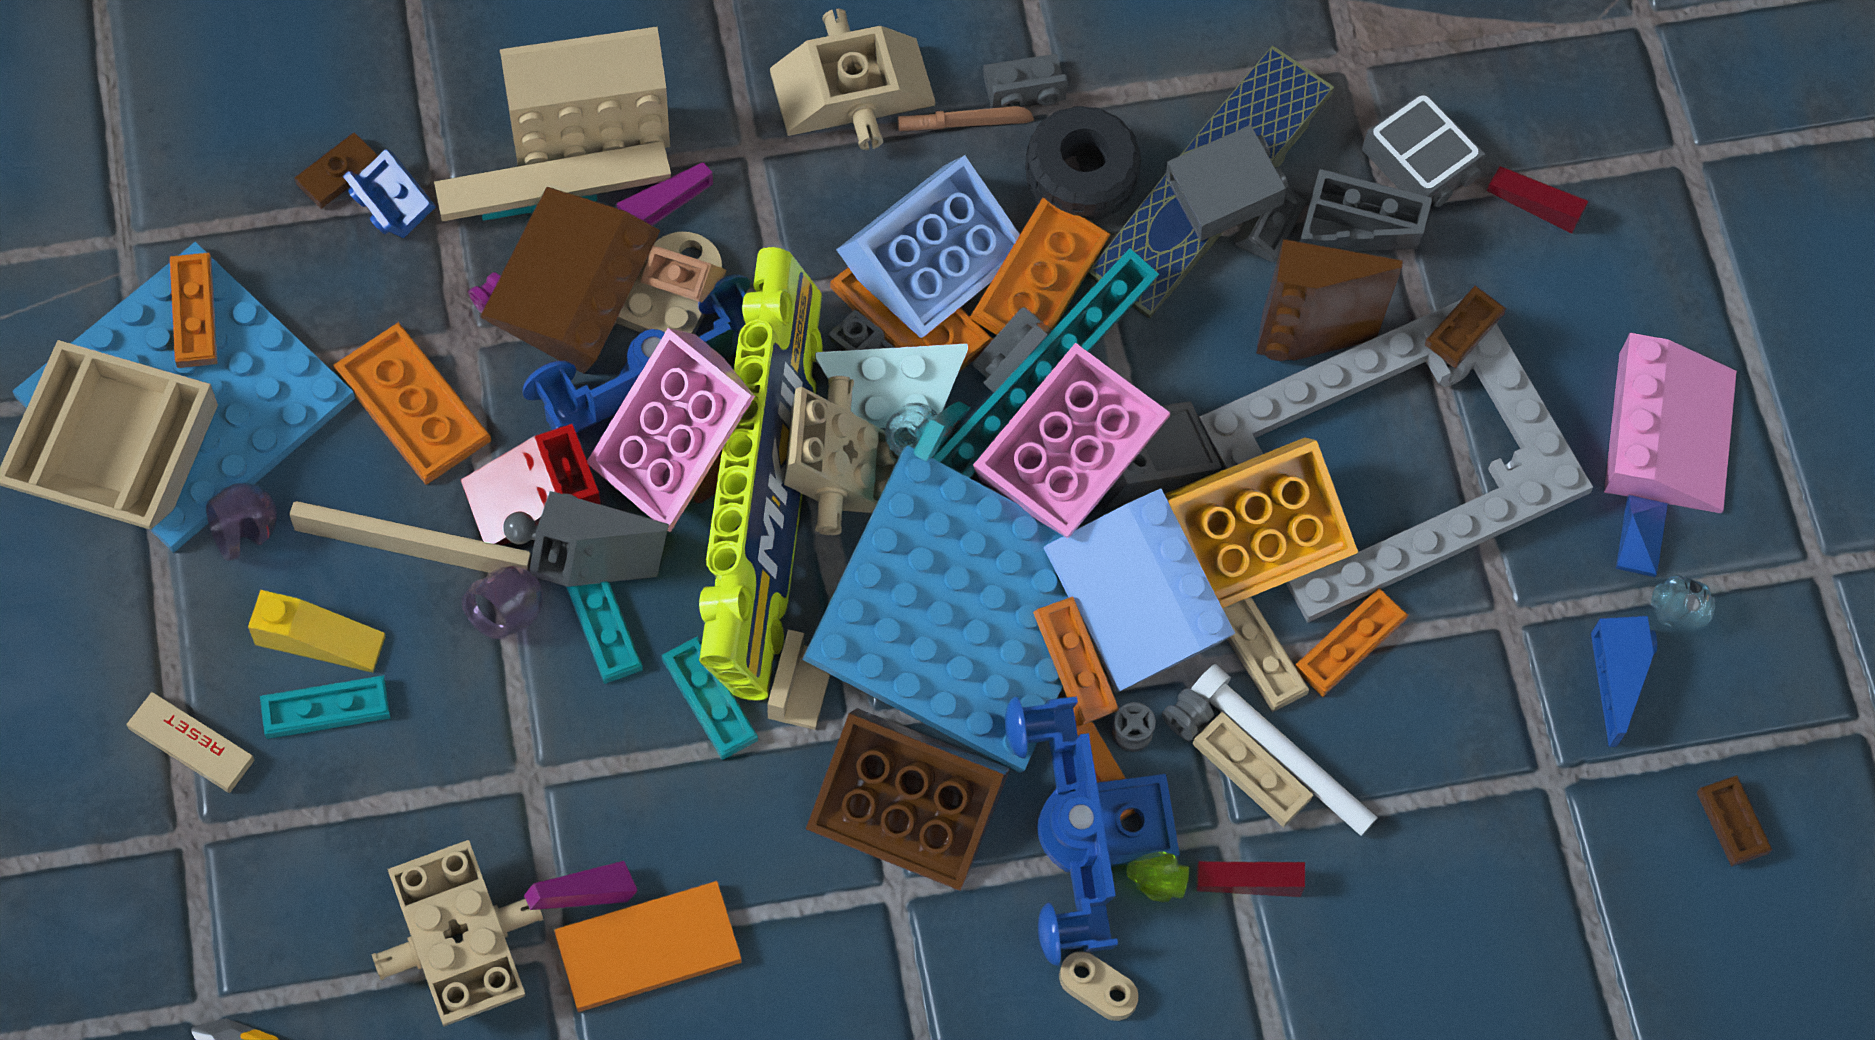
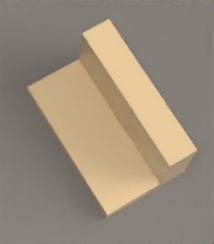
M788 629L767 704L768 719L816 730L831 674L802 660L808 646L804 645V633Z

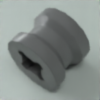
M1183 689L1178 695V702L1175 705L1167 706L1162 711V717L1173 732L1181 738L1191 741L1197 736L1198 727L1201 724H1208L1213 719L1214 713L1210 705L1199 694L1190 689Z
M1136 702L1125 704L1119 708L1112 727L1113 740L1118 747L1129 752L1141 751L1147 747L1155 729L1156 720L1154 713L1149 707ZM1131 731H1139L1140 734H1139V733H1135V734H1134V733H1131V734H1130V732H1131Z

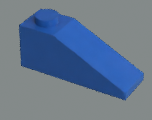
M1648 616L1601 618L1591 632L1609 747H1617L1626 734L1653 655L1657 652V636L1654 630H1650Z

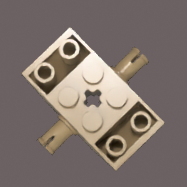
M836 9L838 18L835 20L833 10H830L822 18L827 29V37L805 41L770 68V75L788 136L854 123L859 147L862 150H869L868 141L871 140L872 148L875 149L883 143L876 118L935 106V99L918 42L914 37L883 26L850 32L846 11Z
M832 376L828 379V400L804 387L796 388L790 414L784 485L819 502L815 530L824 535H838L842 532V511L873 513L902 451L893 450L894 448L890 440L891 438L894 439L896 444H901L902 447L904 442L892 434L890 437V433L851 412L854 380L846 376Z
M469 840L388 869L411 936L407 938L409 942L377 954H371L380 980L416 966L419 970L423 969L443 1027L526 996L505 938L508 937L507 932L544 920L541 910H530L526 899L498 908L497 905L493 906ZM462 933L464 941L455 943L452 936Z

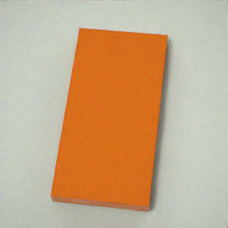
M1042 198L971 314L970 319L998 335L1022 307H1026L1053 330L1109 238L1110 233L1084 217L1072 215L1058 209L1045 198Z
M849 267L830 281V288L853 311L857 310L883 330L884 339L895 348L968 344V351L959 372L974 361L993 340L975 321L970 319V316L961 307L928 334L920 338L857 280Z
M399 322L333 365L338 376L354 391L357 400L425 485L491 442L490 434Z
M717 881L554 929L578 1012L742 963Z

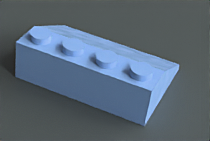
M964 155L944 165L836 250L857 280L921 338L992 282L1020 234Z
M1161 488L1075 530L1068 539L1063 536L1043 547L1068 597H1074L1094 649L1117 693L1217 646L1235 634Z

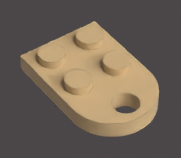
M675 232L663 236L654 243L655 246L679 254L686 248H697L702 252L698 260L722 268V261L717 248L712 242L699 234ZM648 255L615 323L640 333L649 329H658L666 332L670 328L696 334L705 316L698 309V301L640 282L649 258Z

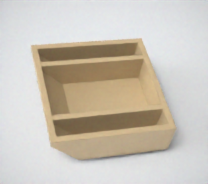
M658 27L500 49L518 167L664 141L665 148L670 147L667 91Z
M57 340L0 466V486L151 530L173 511L217 409L218 403L211 384Z

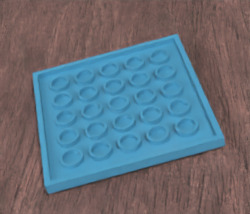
M194 242L179 255L207 252ZM212 257L218 364L177 368L170 263L70 343L211 384L218 403L217 409L173 511L151 529L173 553L355 399L354 391ZM47 363L12 391L15 398L26 409Z
M907 445L892 471L802 660L1021 773L1026 769L1037 742L1027 743L1025 759L1019 758L1012 751L1005 730L1007 705L1016 696L1019 698L1022 707L1045 705L1048 700L1057 699L1063 686L1033 614L1039 608L1069 598L1043 548L1063 537V535L1033 518L1010 499L933 458L926 462L915 456V449Z

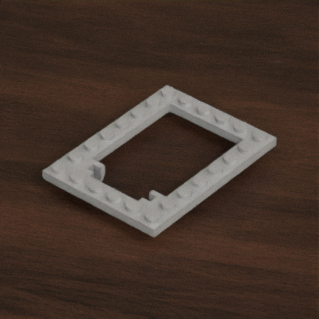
M1461 300L1199 417L1219 462L1225 470L1263 454L1255 438L1426 362L1437 382L1443 387L1451 386L1461 381L1474 368L1519 445L1520 449L1514 451L1512 460L1504 465L1501 458L1492 461L1488 468L1499 488L1359 551L1357 554L1286 582L1307 623L1374 593L1378 588L1387 587L1590 494L1592 491V484L1497 323L1456 369L1453 366L1448 368L1446 365L1448 362L1425 346L1426 339Z

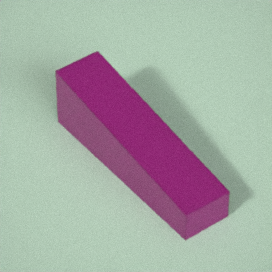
M702 162L618 202L617 209L624 210L653 226L713 185V172Z
M620 861L533 883L524 897L530 910L624 903L628 902L638 890L625 861Z

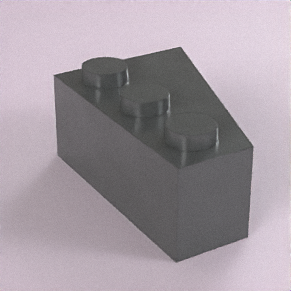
M1319 169L1300 242L1352 252L1417 249L1425 230L1432 198Z

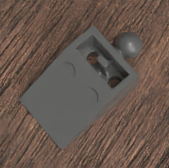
M1191 401L1162 406L1170 412V417L1102 497L1105 508L1125 505L1160 488L1165 493L1221 471L1222 466Z
M550 491L539 524H535L534 519L528 513L518 511L511 513L505 519L503 532L506 538L515 544H524L530 540H535L529 576L569 587L597 584L603 581L615 582L657 577L669 524L578 499L570 494Z

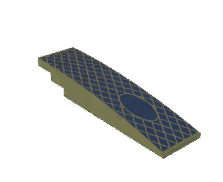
M1272 45L1181 155L1251 125L1257 136L1262 135L1265 138L1271 153L1269 159L1274 168L1279 167L1284 162L1286 153L1307 130L1312 117L1332 95L1334 86ZM1165 174L1089 270L1088 276L1098 282L1131 248L1159 273L1149 289L1132 306L1150 319L1223 232L1200 242Z

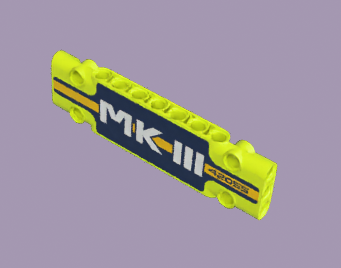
M776 247L763 248L758 252L753 283L754 289L757 292H748L743 299L742 310L746 324L741 329L738 337L734 371L755 397L722 449L706 557L707 566L716 576L715 586L703 588L699 601L701 617L705 622L699 658L700 663L733 695L741 699L753 701L768 698L774 655L781 652L784 644V632L779 619L786 613L802 502V493L784 485L791 407L796 388L804 387L816 394V382L812 377L813 362H816L815 353L822 352L823 349L821 334L818 330L822 294L790 252Z

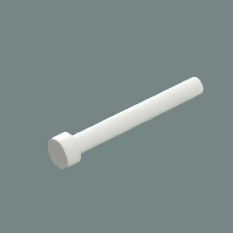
M1217 664L1212 665L1198 679L1191 690L1199 694L1208 704L1211 703L1220 712L1228 716L1281 766L1362 836L1378 817L1227 685L1231 677Z

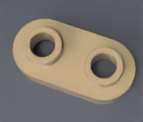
M1087 952L1072 953L1063 961L1059 979L1067 993L1109 1020H1124L1134 1012L1138 1003V990L1130 979ZM1083 966L1088 969L1089 976L1079 978L1074 973V969ZM1120 990L1124 993L1125 999L1116 1002L1111 999L1110 992Z

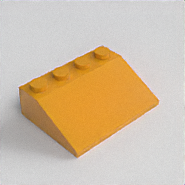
M1304 437L1164 494L1222 608L1358 553L1317 440Z

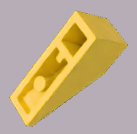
M260 590L248 625L254 644L257 646L374 673L385 639L384 632L302 599Z

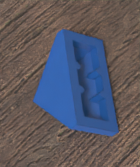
M1628 495L1616 569L1656 577L1668 503Z

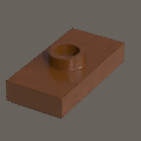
M354 132L295 177L296 185L322 209L351 187L343 177L348 171L359 175L378 155Z
M1474 286L1425 341V346L1456 369L1503 317L1506 308L1480 288Z
M1737 775L1701 787L1697 791V795L1731 867L1767 855L1773 850Z

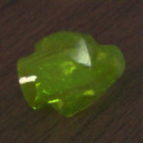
M1159 851L1132 860L1127 865L1126 874L1129 879L1137 883V889L1150 900L1168 902L1172 897L1183 898L1188 883L1189 866L1178 864V860L1173 854Z

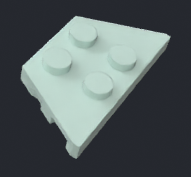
M968 344L816 352L815 360L827 379L832 376H846L854 380L851 412L854 415L881 429H889L890 426L891 428L927 426L930 419L942 412L968 351Z

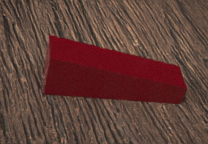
M1501 166L1497 169L1487 188V192L1571 234L1588 204V201Z
M1199 861L1197 865V892L1301 897L1305 888V862Z

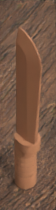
M1019 106L947 113L936 111L935 114L898 116V131L1019 124L1034 121V117L1028 109Z

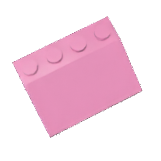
M668 328L593 450L587 463L650 518L669 524L668 531L671 532L755 395L726 360L697 335Z
M1630 333L1619 353L1604 492L1627 497L1632 495L1671 505L1722 513L1724 509L1737 371L1671 340Z
M1075 343L973 466L978 479L989 488L1017 503L1033 518L1068 539L1171 414Z

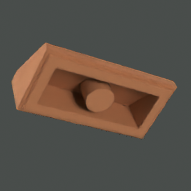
M653 245L640 282L702 303L713 290L716 283L724 277L726 269Z

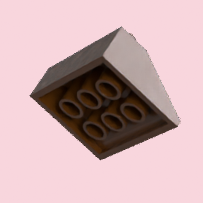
M546 187L480 318L559 361L571 362L575 365L576 370L585 374L597 360L660 230L624 210Z
M1283 239L1262 313L1256 354L1265 355L1274 361H1284L1287 359L1295 361L1363 344L1376 338L1399 278L1403 260Z
M856 708L847 716L806 830L961 891L998 803L1010 768Z

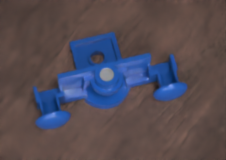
M740 274L724 276L716 283L702 303L698 302V309L702 314L717 313L720 319L713 322L714 329L699 336V338L718 352L724 359L736 354L738 337L741 329L746 324L742 305L744 296L750 287V280ZM649 329L640 333L628 348L627 362L622 368L619 377L592 390L587 385L577 390L571 382L576 374L574 364L568 361H554L541 366L527 378L522 390L523 396L531 401L542 399L545 404L546 420L552 430L573 424L575 432L578 433L617 413L665 332L658 329Z
M1016 696L1009 701L1006 708V736L1012 751L1019 758L1023 759L1027 755V743L1049 741L1056 789L1048 797L1040 812L1038 837L1044 852L1050 860L1060 869L1071 873L1077 912L1055 914L1054 908L1049 902L1042 907L1039 914L1038 936L1041 949L1051 964L1059 966L1061 950L1083 947V952L1089 953L1111 950L1118 945L1117 938L1111 939L1106 904L1116 896L1111 867L1174 859L1180 856L1166 774L1097 783L1089 733L1080 734L1079 737L1077 734L1073 710L1078 703L1077 696L1048 700L1045 705L1022 707L1019 698ZM1134 810L1140 816L1142 826L1139 831L1129 832L1122 827L1120 816L1123 811Z

